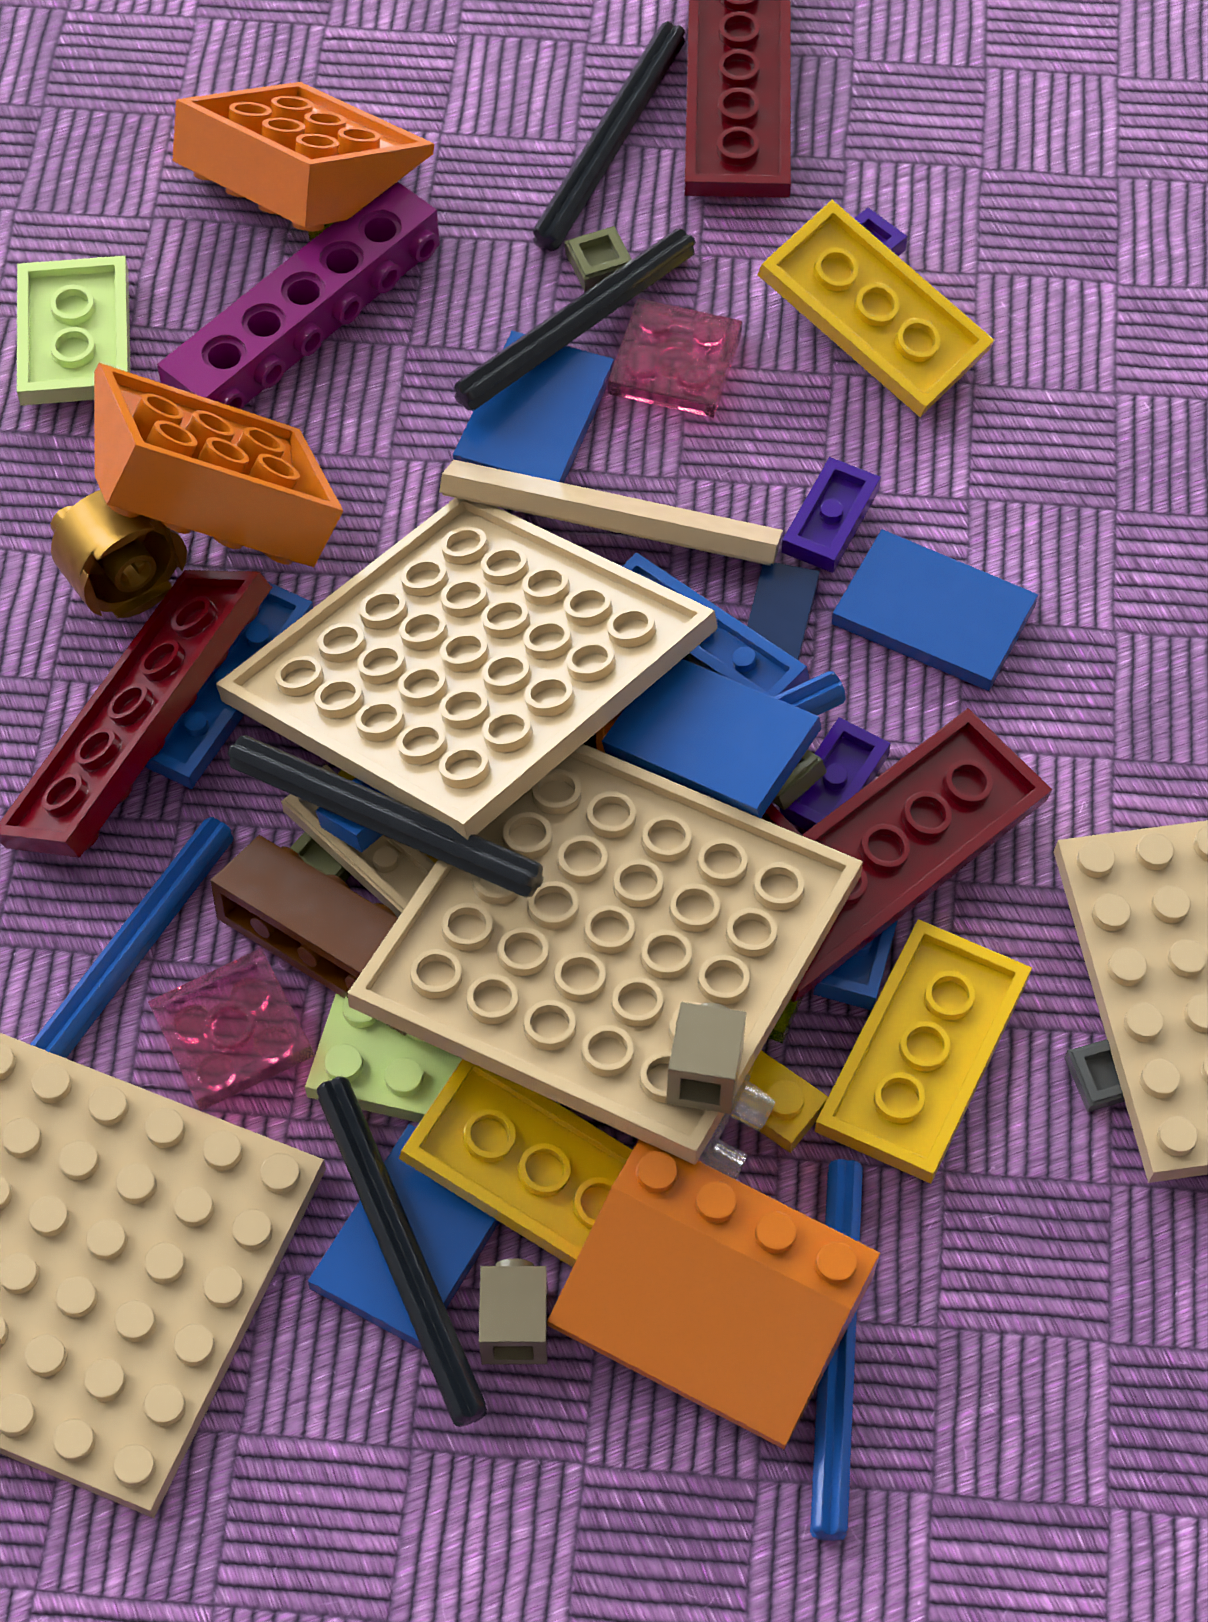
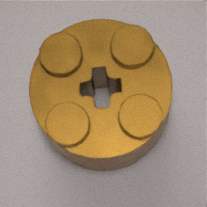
M101 490L86 496L74 506L60 509L50 523L51 530L54 532L51 542V555L54 563L88 608L99 616H102V611L113 612L116 618H129L155 606L171 589L172 585L168 580L173 575L177 566L183 572L187 561L186 545L176 531L169 529L159 520L139 515L137 518H129L118 514L106 504Z

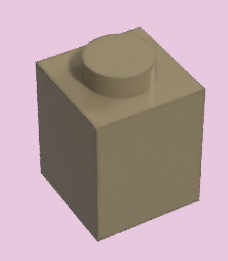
M681 1002L668 1067L666 1104L732 1114L744 1045L747 1012L730 1010L726 1006L717 1003L698 1005Z
M517 1258L498 1261L495 1266H480L479 1348L481 1364H547V1266H534L528 1260Z

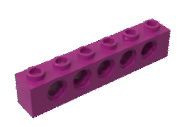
M396 182L348 220L332 223L157 364L160 382L242 410L244 405L265 388H271L277 384L283 374L300 359L316 352L322 342L343 324L351 323L359 315L361 309L381 293L390 291L397 284L399 278L419 262L428 260L433 255L436 248L440 246L437 209L401 183Z

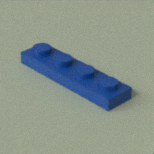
M637 552L622 566L715 611L718 629L683 658L684 660L772 697L810 680L806 665Z
M268 582L272 589L260 604L257 616L240 632L228 649V656L225 661L213 670L198 691L197 699L193 706L180 716L165 737V744L161 751L151 758L145 767L185 787L193 789L245 715L222 702L216 683L313 609V602Z

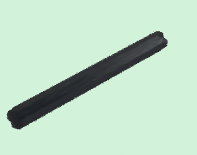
M666 21L657 29L533 228V242L538 247H544L549 251H555L560 247L685 44L683 37L685 30L681 25H674L670 21Z
M683 229L673 230L460 379L454 385L456 392L454 397L458 404H462L468 411L476 410L688 260L695 253L693 246L696 242L693 236L687 235Z
M239 736L235 744L230 745L227 754L230 757L229 765L231 768L524 898L532 897L537 888L541 887L543 883V866L539 862L475 834L470 835L467 840L452 827L427 813L250 736Z
M343 1076L325 1081L317 1088L318 1100L453 1424L457 1427H463L477 1422L487 1414L486 1402L350 1081Z

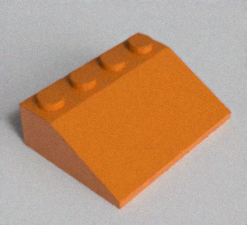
M302 82L176 99L173 161L193 171L194 177L205 181H213L225 187L227 194L247 198L257 203L259 210L270 214H278L292 221L294 228L303 231H320L324 229L325 224L348 220L434 154V143Z
M98 363L94 372L95 478L106 504L113 511L129 518H137L139 515L156 519L169 529L182 534H189L191 531L213 537L218 543L231 549L238 550L244 546L261 551L267 557L280 564L290 565L294 561L313 568L315 567L344 510L300 429Z
M639 1139L609 1191L547 1320V1326L785 1450L872 1281L880 1252L700 1161H697L696 1165Z

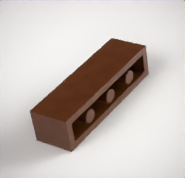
M258 835L210 880L218 920L343 998H348V991L398 919L395 913L384 904H373L353 892L339 877L332 874L325 875L304 862L293 849L286 846L279 847L261 835ZM390 1026L394 1030L406 1036L407 1033Z

